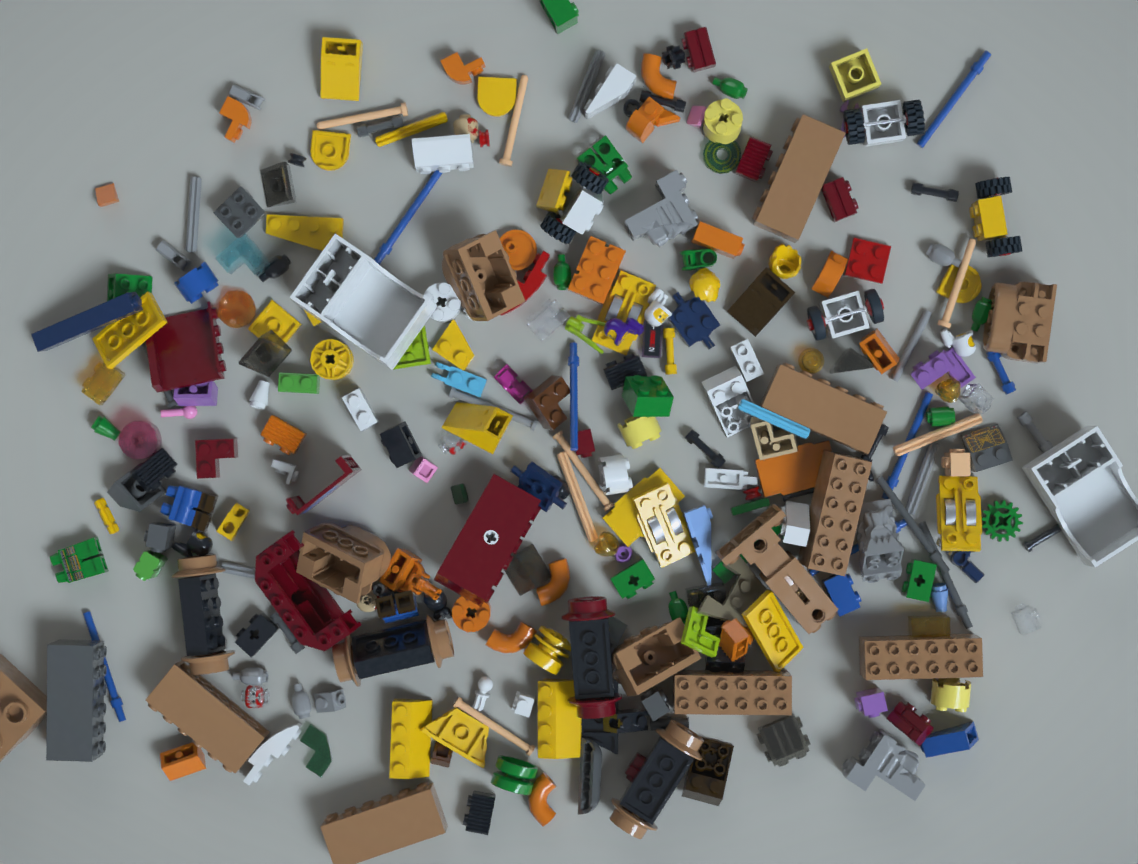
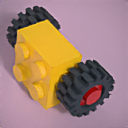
M1010 177L993 178L975 183L977 198L980 200L973 202L971 207H969L971 219L974 218L975 224L972 227L974 238L977 237V242L999 238L985 242L988 258L1022 252L1020 236L1008 238L1005 236L1008 233L1002 198L999 195L1012 193Z

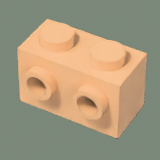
M949 449V453H944V457H941V467L944 468V476H971L970 453L965 452V449Z

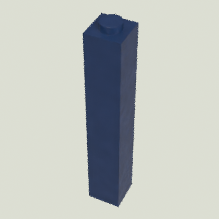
M136 292L125 293L32 333L31 336L37 352L51 350L143 310L141 306L142 301Z

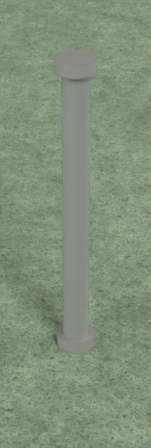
M452 387L449 398L454 397L470 404L498 407L460 392ZM500 408L513 415L512 421L528 426L532 431L535 430L538 420L534 419L533 421Z

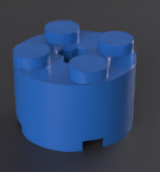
M203 262L199 267L194 268L174 282V285L186 302L192 304L203 297L202 292L206 291L208 293L219 286L217 283L219 280L208 264Z

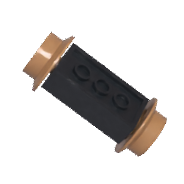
M216 554L177 559L178 571L171 575V578L185 577L178 579L187 656L181 657V661L189 663L190 675L229 670L228 658L235 654V651H221L225 649V637L222 631L223 618L220 614L221 599L218 596L219 581L216 578V573L224 572L226 569L217 566Z
M427 615V620L361 634L352 638L348 635L343 643L332 646V653L339 681L342 683L352 680L359 687L363 678L408 669L435 661L438 668H441L443 659L454 657V647L447 620L434 621L430 615Z
M674 720L670 721L666 729L657 728L655 730L660 735L657 742L620 800L615 798L611 800L615 809L609 819L620 829L638 839H642L647 830L656 831L658 829L654 823L694 758L702 760L698 750L704 740L695 732Z

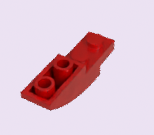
M545 251L542 254L538 253L533 260L534 268L532 271L528 269L523 278L525 283L523 284L517 280L525 302L536 293L547 278V275L541 272L550 257V254ZM523 302V303L517 305L516 307H514V308H512V309H510V310H508V311L502 313L501 316H504V315H506V314H508V313L514 311L515 309H517V308H519L521 305H523L525 302Z

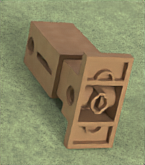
M773 504L716 551L715 554L726 566L735 563L739 559L738 556L740 554L750 565L754 563L761 571L759 574L760 578L808 634L815 633L821 628V624L826 620H831L839 609L796 557L788 550L785 552L778 544L781 539L772 530V527L779 526L784 521L783 518L786 515L778 506Z

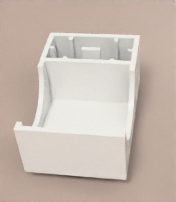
M334 234L290 296L299 307L391 370L397 365L437 308L431 298L420 294L382 268L371 257L337 234Z
M1085 426L1022 467L1083 564L1091 567L1099 566L1138 540V499L1123 476L1121 470L1122 463L1098 426Z

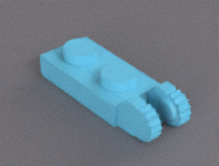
M436 362L435 366L437 368L445 369L449 373L447 378L437 373H432V378L481 397L487 382L486 379L456 367H449Z

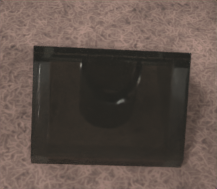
M281 162L260 170L267 208L297 203L291 169L287 162Z
M270 330L260 336L240 359L239 365L270 377L292 352V349L275 332Z
M850 347L845 349L832 366L830 374L873 368V364Z
M533 543L513 555V559L505 571L520 596L551 578V572Z
M723 582L712 583L709 586L701 585L685 588L688 608L692 606L699 608L706 596H710L720 604H723L726 599Z

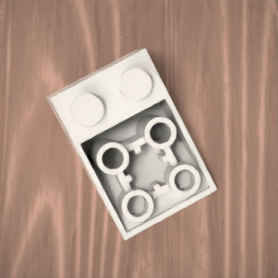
M616 64L615 67L611 66L605 75L606 81L604 84L600 82L596 88L595 98L593 100L589 99L585 105V118L589 119L625 99L636 82V75L619 64Z
M736 366L701 382L727 438L751 427L750 420L754 416L739 410L738 406L742 399L754 402L744 378Z

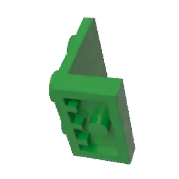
M108 274L107 301L130 292H136L140 298L146 292L152 293V276Z

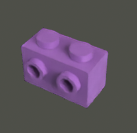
M944 349L940 352L936 350L928 356L929 360L925 363L920 361L912 367L911 376L921 390L954 368L955 364Z
M214 381L177 388L174 389L173 398L179 406H217L218 387Z
M879 687L856 692L857 697L854 698L856 709L865 716H868V718L880 716L881 712L888 711L884 692Z

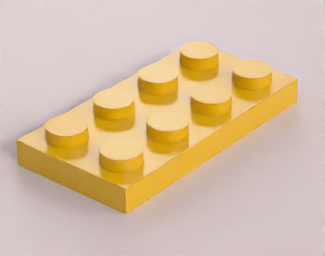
M146 292L141 297L142 311L109 324L92 338L107 368L113 369L167 323L152 293Z
M767 589L741 614L773 671L779 673L804 648L771 590Z

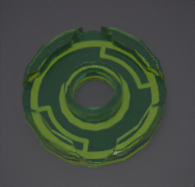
M709 140L703 151V159L707 168L712 172L727 174L739 165L741 148L736 141L722 144ZM719 150L727 152L728 156L725 160H720L717 157Z

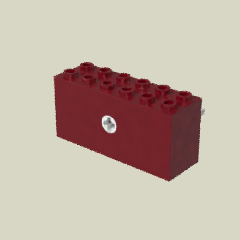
M493 474L436 573L434 581L480 607L484 602L487 604L495 591L492 587H497L504 575L501 572L502 569L506 571L513 559L511 553L516 554L523 541L520 537L525 538L532 525L529 521L534 522L542 507L538 506L541 500Z

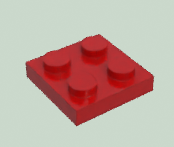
M853 238L844 275L883 284L891 246Z

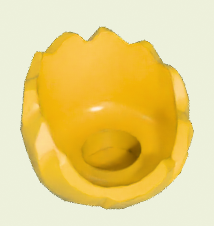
M780 244L775 247L769 258V269L779 278H792L799 273L801 256L790 245Z
M708 268L699 269L689 280L690 288L694 292L695 297H699L700 300L715 302L718 297L720 280Z

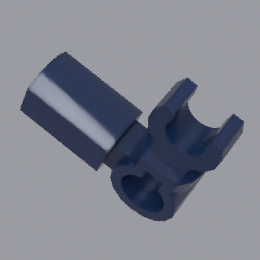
M975 551L954 552L951 555L952 564L961 566V570L974 583L979 582L985 574L971 561H967L970 553Z

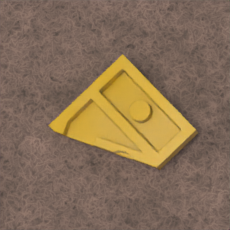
M455 320L451 321L432 349L463 371H465L475 356Z

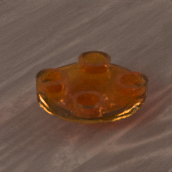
M228 291L219 302L218 317L229 327H245L251 323L255 316V302L244 291Z

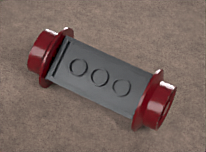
M603 596L568 600L569 612L561 616L562 620L569 621L575 696L570 697L568 702L576 705L578 718L595 719L613 716L616 714L615 702L622 699V694L614 692L609 617L615 616L616 612L607 609V598Z

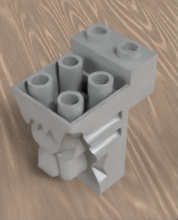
M675 170L657 180L655 186L663 200L625 220L624 225L633 241L646 235L653 245L661 247L680 233L684 235L696 229L699 218L694 210L690 211L688 207L690 202L686 194H681L685 191L687 183L682 172L679 174Z
M891 499L862 504L856 529V538L860 553L859 565L863 582L875 583L879 579L885 578L887 580H895L898 576H901V560L904 548L901 542L898 541L899 534L896 533L897 526L892 512Z
M881 729L878 732H873L869 739L870 744L859 753V760L851 757L850 760L846 759L841 767L845 778L864 791L867 790L876 775L914 801H916L926 786L915 775L919 765L918 755L906 750Z

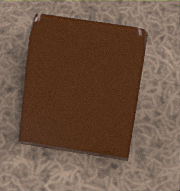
M436 741L431 764L449 768L453 750Z

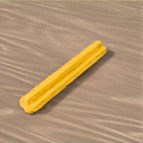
M441 112L375 137L378 147H382L448 122L445 112Z

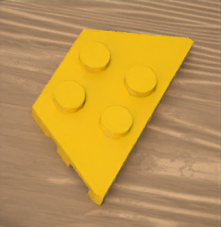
M454 707L421 728L422 733L481 768L485 767L489 727L458 707Z

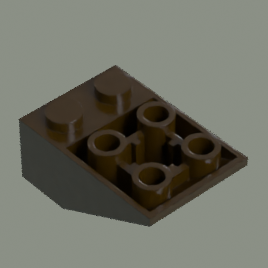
M766 267L729 308L727 313L756 337L795 294V291Z
M701 737L704 742L698 752L702 756V760L694 758L688 768L682 797L719 806L723 800L734 746Z

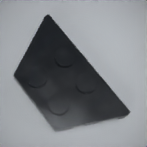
M614 680V692L618 693V682ZM618 701L615 702L616 710H618ZM582 718V737L590 738L600 747L618 754V734L603 731V718ZM613 718L612 725L618 726L616 719Z

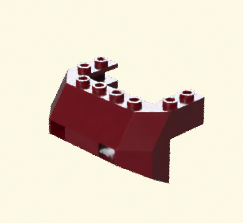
M292 530L256 556L255 582L301 645L326 651L350 635L362 624L356 622L351 615V609L345 613L342 611L327 588L319 586L318 583L296 572L300 554L299 549L305 545L299 543L294 536L295 531Z

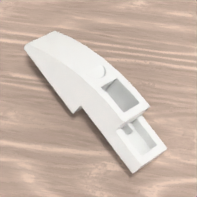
M302 724L290 725L265 741L248 760L254 766L243 782L248 785L253 781L257 783L263 774L260 772L263 766L268 767L274 759L271 755L277 759L281 754L285 756L291 748L288 745L292 739L296 740L302 731L299 728Z

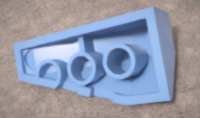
M702 505L684 511L683 515L706 584L709 586L711 585L710 519H713L710 508L706 509V506Z

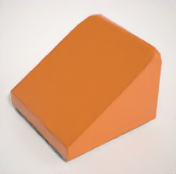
M114 183L95 188L98 206L103 207L119 202Z

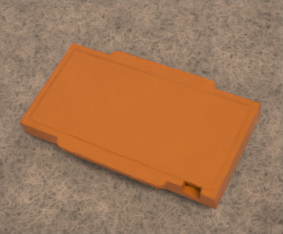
M827 440L816 444L806 443L797 446L798 452L764 460L755 459L763 497L779 493L787 495L815 487L823 450L832 451L830 442Z

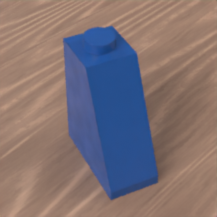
M974 721L930 733L920 745L926 758L971 749L979 740Z

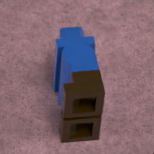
M169 485L166 495L175 498L173 505L163 502L160 512L169 516L168 519L206 532L213 515L209 513L214 512L218 496L183 485L179 487Z
M411 590L394 594L395 598L389 595L375 599L378 617L383 619L385 623L419 616L416 597Z

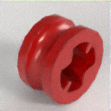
M488 129L485 132L479 130L480 148L484 145L490 147Z
M759 486L744 490L743 494H746L745 500L762 496L758 492Z

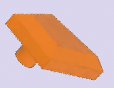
M665 109L653 126L659 127L680 121L681 117Z

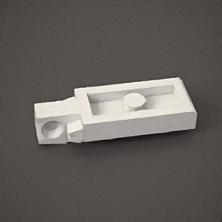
M705 468L704 487L742 490L747 489V484L757 485L758 477H750L748 472L744 470Z

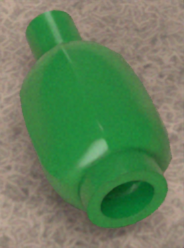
M715 77L712 83L718 86L723 94L734 99H744L748 88L741 81L729 77L723 80Z
M560 254L557 255L558 263L555 264L553 269V282L557 286V290H567L568 285L571 283V269L569 264L565 262V255Z
M982 296L981 300L976 302L972 312L973 324L971 330L978 332L980 325L987 322L989 310H993L991 308L992 300Z
M676 591L670 592L671 601L668 608L671 619L673 621L680 617L683 624H685L688 614L687 605L683 599L678 598Z

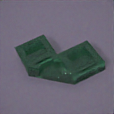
M310 724L300 739L302 743L315 750L306 768L322 777L332 762L329 742L326 733Z

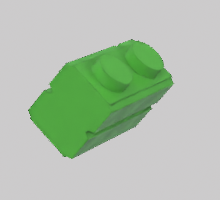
M279 372L278 392L319 394V375Z
M144 551L139 558L140 561L136 563L133 570L139 579L146 581V579L150 580L159 575L162 570L161 567H164L168 559L159 552Z

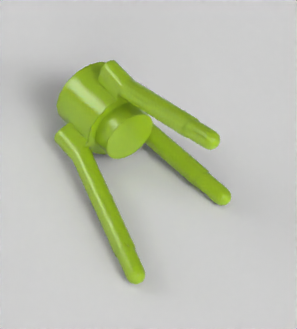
M579 314L576 318L571 316L566 323L565 330L576 335L603 354L604 351L595 342L582 334L585 326L582 322L605 326L606 323L584 318Z

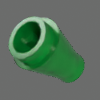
M99 415L91 427L95 430V433L114 441L121 433L105 416L103 418Z

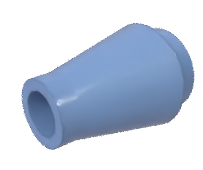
M935 583L932 585L931 597L936 612L947 611L949 588L946 587L945 583Z

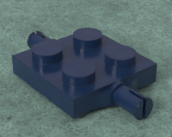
M679 292L674 294L672 297L679 306L672 312L669 320L686 345L690 347L694 343L703 340L708 350L714 347L715 344L709 335L721 325L704 300L694 297L684 301Z
M533 461L524 472L516 467V465L513 466L510 472L519 477L518 488L540 499L541 502L538 506L542 507L543 511L547 512L550 510L553 503L562 510L566 507L567 502L558 497L562 482Z

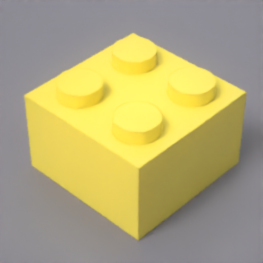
M867 48L834 61L829 65L830 72L843 102L877 89L881 85Z

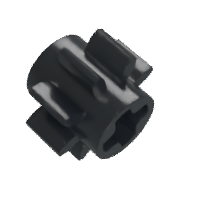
M667 46V51L662 52V62L667 66V69L673 68L675 70L681 68V64L685 63V52L680 49V46Z

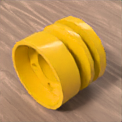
M327 339L315 345L311 352L310 362L312 369L320 377L338 380L350 373L354 364V356L352 350L345 343L339 340ZM328 355H329V356H335V357H334V361H335L334 364H333V363H329V364L327 363V362L329 361V359L327 358Z
M541 625L538 630L545 636L543 637L536 633L534 637L540 644L537 645L530 642L523 654L543 669L557 675L564 665L558 656L568 658L569 654L563 649L571 651V643L559 632Z

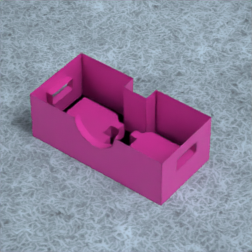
M506 364L493 378L521 405L525 400L523 398L520 401V399L528 391L532 392L533 390L523 380L519 382L516 379L518 374Z

